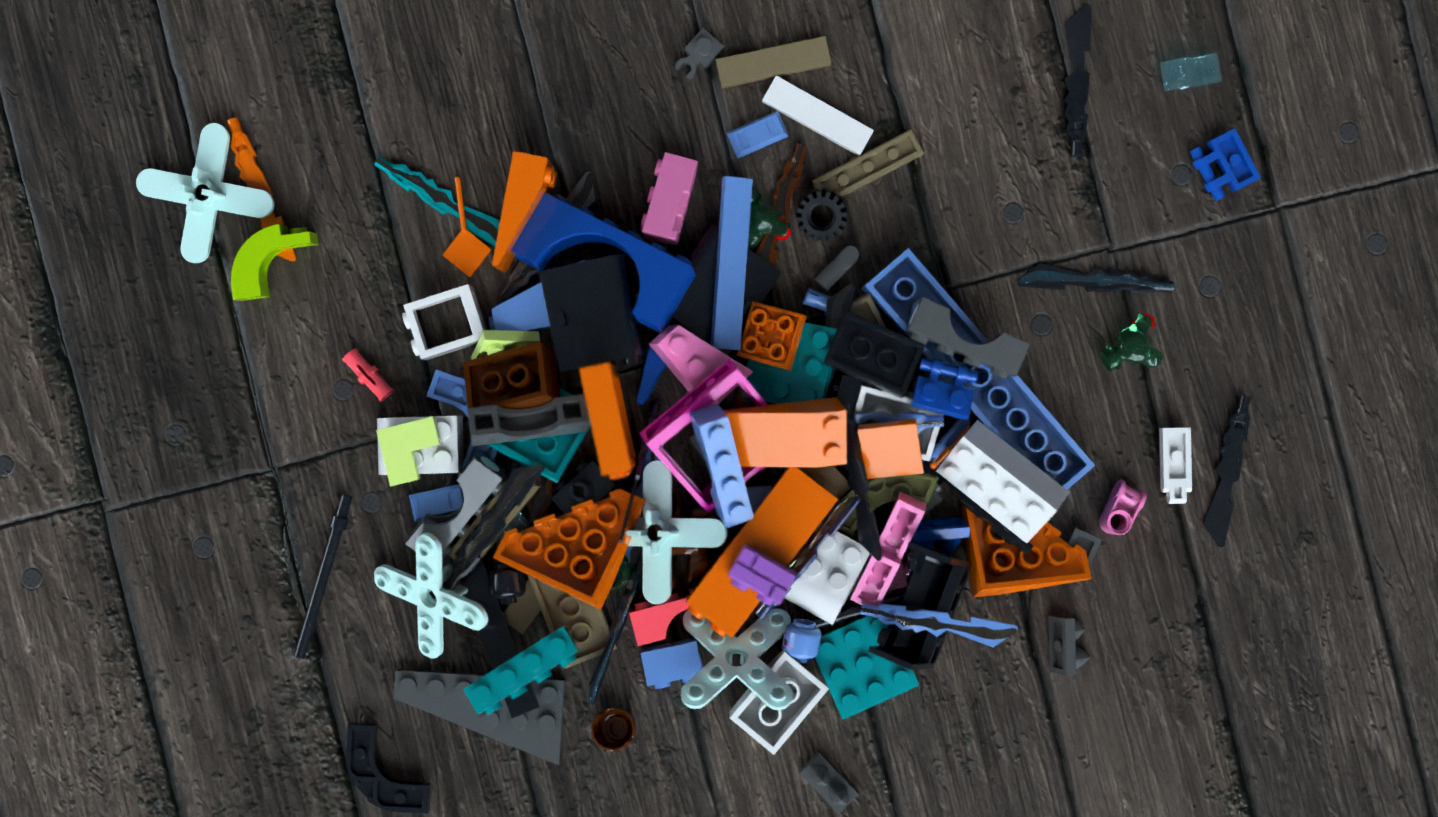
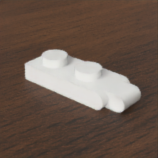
M1191 427L1159 428L1161 492L1166 493L1168 504L1186 503L1187 492L1192 491Z

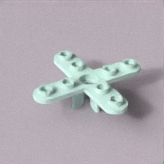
M217 123L208 124L201 131L192 176L156 169H145L139 173L136 179L137 189L144 196L187 204L181 254L185 260L191 263H201L208 258L218 210L255 218H265L273 212L275 205L272 195L267 191L223 182L230 134L224 126ZM201 184L207 185L210 189H202L201 195L208 196V199L205 201L198 200L195 194L197 187Z
M657 460L648 463L643 471V499L646 501L643 507V517H639L635 530L626 531L627 536H632L628 546H643L642 590L645 599L652 604L664 603L671 595L672 547L715 548L721 546L726 541L728 535L726 526L719 519L672 518V473L662 461ZM658 524L662 527L663 530L657 531V537H662L660 540L653 541L648 537L647 531L651 525Z
M423 533L416 539L417 577L383 564L375 569L374 580L376 585L383 591L417 605L419 649L422 654L434 659L440 656L444 650L443 617L473 630H480L487 625L488 616L485 609L479 603L462 596L468 592L467 587L459 584L454 590L443 588V583L452 574L453 566L448 564L442 568V547L439 540L431 533ZM432 591L436 598L433 599L429 592Z
M779 608L771 609L764 620L759 618L739 637L733 636L731 638L727 634L722 637L710 627L712 622L704 616L702 619H698L692 613L686 611L683 616L684 628L715 658L683 685L681 689L683 703L689 708H701L737 677L768 707L775 710H782L788 707L793 697L791 687L759 657L784 635L786 625L791 623L789 614ZM733 654L741 655L740 664L742 666L731 665Z

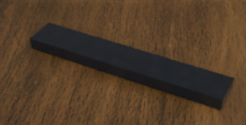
M482 558L476 567L460 580V583L468 588V592L465 593L466 598L479 603L487 613L488 623L479 630L494 670L518 655L519 651L499 599H493L489 595L488 570ZM460 567V571L457 573L458 576L462 572V567ZM531 682L525 686L528 691L513 700L511 696L505 698L512 719L540 707Z

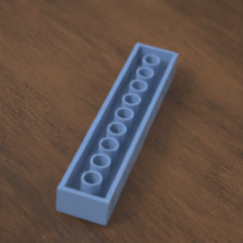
M909 248L861 288L865 293L870 294L874 304L903 336L911 337V333L905 330L918 300L924 297L950 309L951 325L961 339L978 345L989 342ZM927 342L921 358L929 360L937 358L942 360L944 364L956 367L960 364L968 366V370L978 372L976 383L964 381L963 386L964 388L974 390L970 416L975 421H980L1066 490L1095 466L1018 375L1015 377L1007 376L1006 380L990 374V368L984 365H980L979 368L973 367L963 362L965 357L956 353L953 356L943 354L937 350L938 345ZM939 374L941 382L953 385V377Z

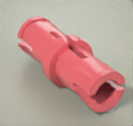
M356 348L344 356L343 362L359 377L358 381L362 385L365 384L377 396L380 402L384 401L394 392V389L378 374L379 369L375 365L371 366Z

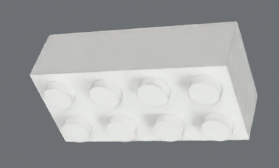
M978 420L936 470L1025 543H1028L1054 515L1070 493Z

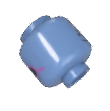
M794 619L793 623L785 627L782 650L793 657L798 663H807V659L818 655L821 640L820 629L811 620Z

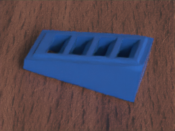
M651 346L648 348L637 394V403L641 405L646 404L666 368V364Z

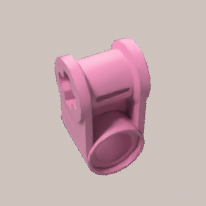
M1120 479L1114 485L1109 495V500L1099 517L1101 529L1105 533L1123 535L1129 532L1139 511L1145 504L1147 492L1143 490L1139 492L1126 485V481ZM1115 514L1120 518V525L1116 529L1112 528L1110 522Z

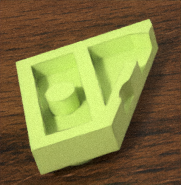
M483 330L472 353L471 360L539 342V331Z

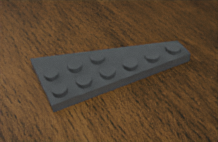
M400 668L395 670L394 699L554 764H560L565 679L547 678L539 684L533 680L531 685L540 707L512 719L505 699L500 701L502 707L490 715H487L486 712L477 714L464 693L463 689L486 674Z

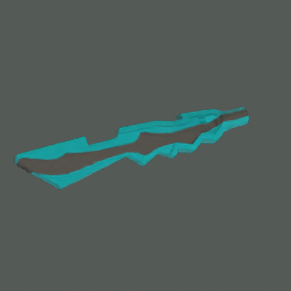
M381 156L376 159L374 165L386 172L393 181L406 191L413 190L424 202L441 214L451 213L460 219L458 203L453 201L451 190L438 188L433 179L427 180L421 172L410 171L405 164H394ZM464 206L467 230L495 247L500 224L499 220Z

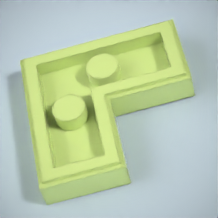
M435 416L376 430L390 487L420 479L414 451L441 444Z

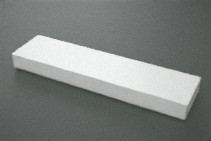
M775 76L762 99V102L857 156H860L874 131L778 76Z

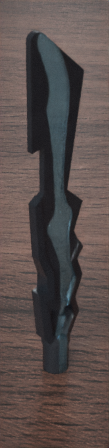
M1039 263L1018 281V286L1064 291L1065 285L1083 286L1087 292L1112 293L1126 290L1129 291L1128 294H1152L1158 291L1173 292L1174 289L1173 281L1156 280L1149 274L1137 275L1131 270L1121 273L1116 269L1106 273L1095 267L1086 275Z
M640 555L622 595L620 605L617 608L616 619L610 628V639L589 682V703L592 705L595 703L611 661L609 658L616 641L621 637L643 578V556Z

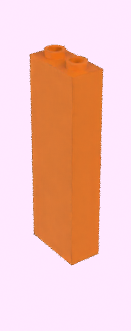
M787 467L753 511L754 518L744 523L687 597L686 603L690 605L687 610L698 619H702L704 616L712 622L710 627L720 636L724 637L727 634L732 638L760 602L756 598L758 593L754 590L747 588L746 591H743L730 583L732 578L728 576V572L743 545L746 543L781 564L788 566L838 499L797 467Z

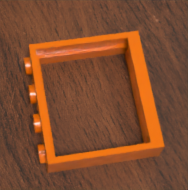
M611 363L581 368L579 370L602 476L609 474L610 480L626 477L633 473L632 469L637 466V458L618 368Z

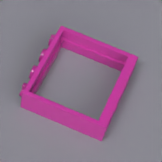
M730 359L640 432L646 445L707 513L715 508L710 492L712 482L701 490L662 445L691 421L689 413L710 406L736 383L742 387L757 407L767 405ZM741 466L745 484L757 472L763 471L766 467Z

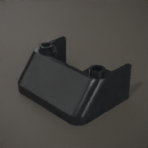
M908 542L907 547L911 550L907 563L910 564V571L913 573L901 605L906 606L907 610L925 609L947 612L950 618L953 619L970 573L971 562L922 544ZM896 616V620L902 625L917 624L929 627L932 630L950 627V624L941 623L935 617L913 619ZM890 624L887 628L881 629L877 638L879 646H870L868 652L909 670L931 669L938 659L948 631L946 630L937 637L927 630L916 633L913 629L902 630L897 625Z

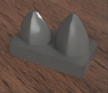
M1049 615V672L1064 676L1076 675V669L1083 666L1091 657L1085 650L1075 645V640L1084 633L1085 627L1075 618Z
M820 752L814 755L799 770V773L838 814L859 795L858 791Z

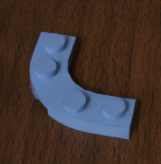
M435 370L427 397L451 404L462 410L468 417L465 379ZM471 441L462 468H464L477 450L493 462L496 461L499 452L487 445L472 446Z

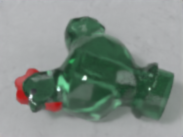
M752 187L748 249L757 247L761 238L770 232H773L779 241L782 239L787 240L792 233L790 229L791 224L786 223L785 219L780 216L777 208L769 204L760 203L762 195L758 193L756 187Z
M1149 313L1138 314L1137 319L1132 321L1129 327L1119 332L1115 348L1106 346L1104 350L1099 352L1101 361L1109 372L1115 369L1119 370L1123 361L1134 365L1144 364L1150 368L1161 364L1163 358L1161 352L1150 345L1146 335L1147 331L1155 326V318L1150 316Z

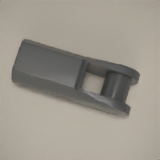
M854 246L844 248L835 260L815 278V282L828 293L845 273L856 264L859 258L858 249Z

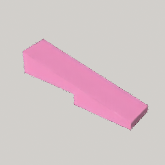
M899 493L879 536L883 558L877 561L870 555L850 600L859 604H881L900 566L908 542L911 541L925 513L926 503L905 493Z

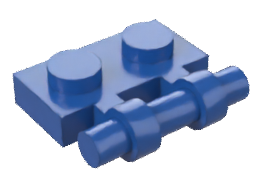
M1235 128L1206 143L1211 151L1210 154L1205 156L1200 146L1190 151L1195 161L1192 164L1195 170L1199 169L1206 182L1204 187L1207 193L1211 192L1215 201L1226 196L1221 187L1222 185L1227 183L1231 192H1235L1261 178ZM1216 161L1223 176L1216 178L1209 163Z
M921 358L919 369L929 371L928 378L921 376L916 378L910 406L967 420L970 416L974 390L964 388V381L976 383L978 372L968 370V366L960 364L957 367L944 364L942 360L933 358V360ZM939 374L953 377V385L938 381Z

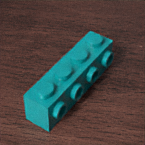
M562 626L465 687L463 691L477 714L486 712L487 715H490L502 707L500 701L511 696L513 700L528 691L525 686L533 680L539 684L552 675L550 671L552 668L559 664L564 668L577 660L575 654L581 650L567 627Z

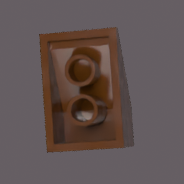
M542 341L463 362L468 408L498 405L507 409H525L541 406L555 398L561 397L555 351Z

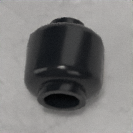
M506 564L494 565V569L489 571V595L493 599H500V604L517 603V597L525 594V575L523 572Z

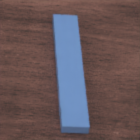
M722 177L710 343L716 349L740 350L753 182V179Z

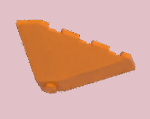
M617 489L609 492V498L595 503L591 499L572 506V512L559 517L551 514L533 521L535 526L522 531H518L517 528L506 531L493 558L601 610L632 536L626 535V531L635 530L646 501L634 495L622 543H619V538L630 493Z
M961 504L962 517L970 526V538H965L966 559L968 562H971L969 580L973 598L1002 595L1090 580L1092 578L1086 550L1078 544L1074 547L1069 545L1059 537L1062 532L1048 522L1030 539L1029 542L1034 547L1025 554L1016 545L1009 544L990 529L992 526L989 523L975 516Z

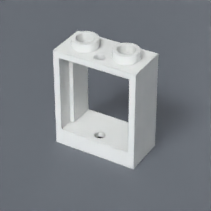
M469 284L403 305L405 313H402L404 324L407 329H411L414 337L411 340L412 349L416 356L420 355L422 360H429L476 345L482 331L487 330L474 288ZM461 297L473 335L428 349L416 311Z

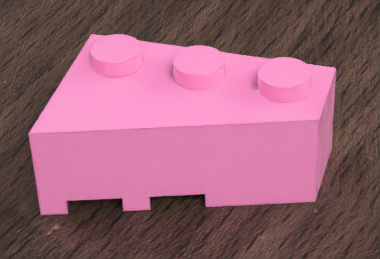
M666 152L663 160L658 159L654 173L658 178L655 187L651 186L647 200V203H650L647 214L644 213L640 226L645 239L678 246L698 169L697 160Z
M669 325L662 334L660 333L649 343L651 348L688 392L728 359L733 362L745 378L753 373L747 367L679 325ZM736 383L711 405L719 404L739 384Z

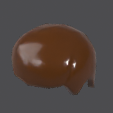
M619 707L607 708L595 716L591 725L592 738L598 747L607 751L621 750L632 743L635 737V719L625 709Z

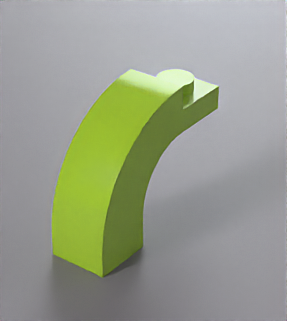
M276 224L253 234L241 246L233 262L231 271L233 300L245 301L270 297L267 273L272 260L277 254L287 249L319 245L317 233L307 231L306 227L290 229L289 234L288 226Z

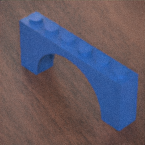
M545 193L511 249L512 253L518 260L539 271H543L545 266L556 255L578 244L604 243L622 250L636 263L640 278L639 296L632 314L638 322L662 334L696 276L691 266L692 263L681 255L673 257L667 254V250L657 243L653 242L649 245L643 242V238L633 231L628 230L625 233L619 230L618 225L609 219L604 218L601 221L595 218L594 213L585 207L580 206L577 209L571 206V202L561 195L556 194L553 197Z

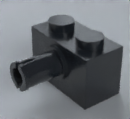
M585 460L574 470L577 475L570 482L564 479L553 489L556 495L551 499L566 514L572 512V506L591 499L594 503L600 501L618 483L614 479L610 480L609 474L602 476L600 464L596 460L590 463Z

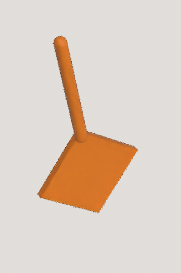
M457 176L455 177L461 231L443 253V256L471 278L492 249L467 230L461 179Z
M970 425L951 447H946L931 463V468H936L940 462L942 463L971 428Z

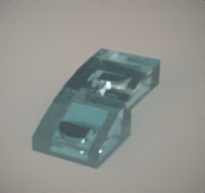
M1217 52L1193 58L1188 56L1160 62L1164 91L1204 86L1222 81Z

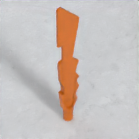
M238 117L228 119L227 122L232 133L230 147L236 154L235 165L241 171L239 177L247 183V187L267 191L273 196L264 172L257 165L255 157L258 155L248 135L242 130ZM274 211L268 217L260 218L262 229L276 224L285 225L282 216L276 218ZM293 248L277 254L292 262L297 259Z

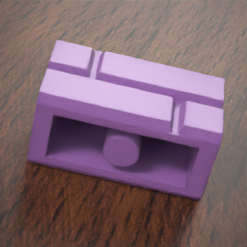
M746 543L728 572V576L732 578L730 582L732 585L743 591H746L747 588L754 590L758 593L756 598L769 606L773 602L778 605L781 604L797 575L796 571Z

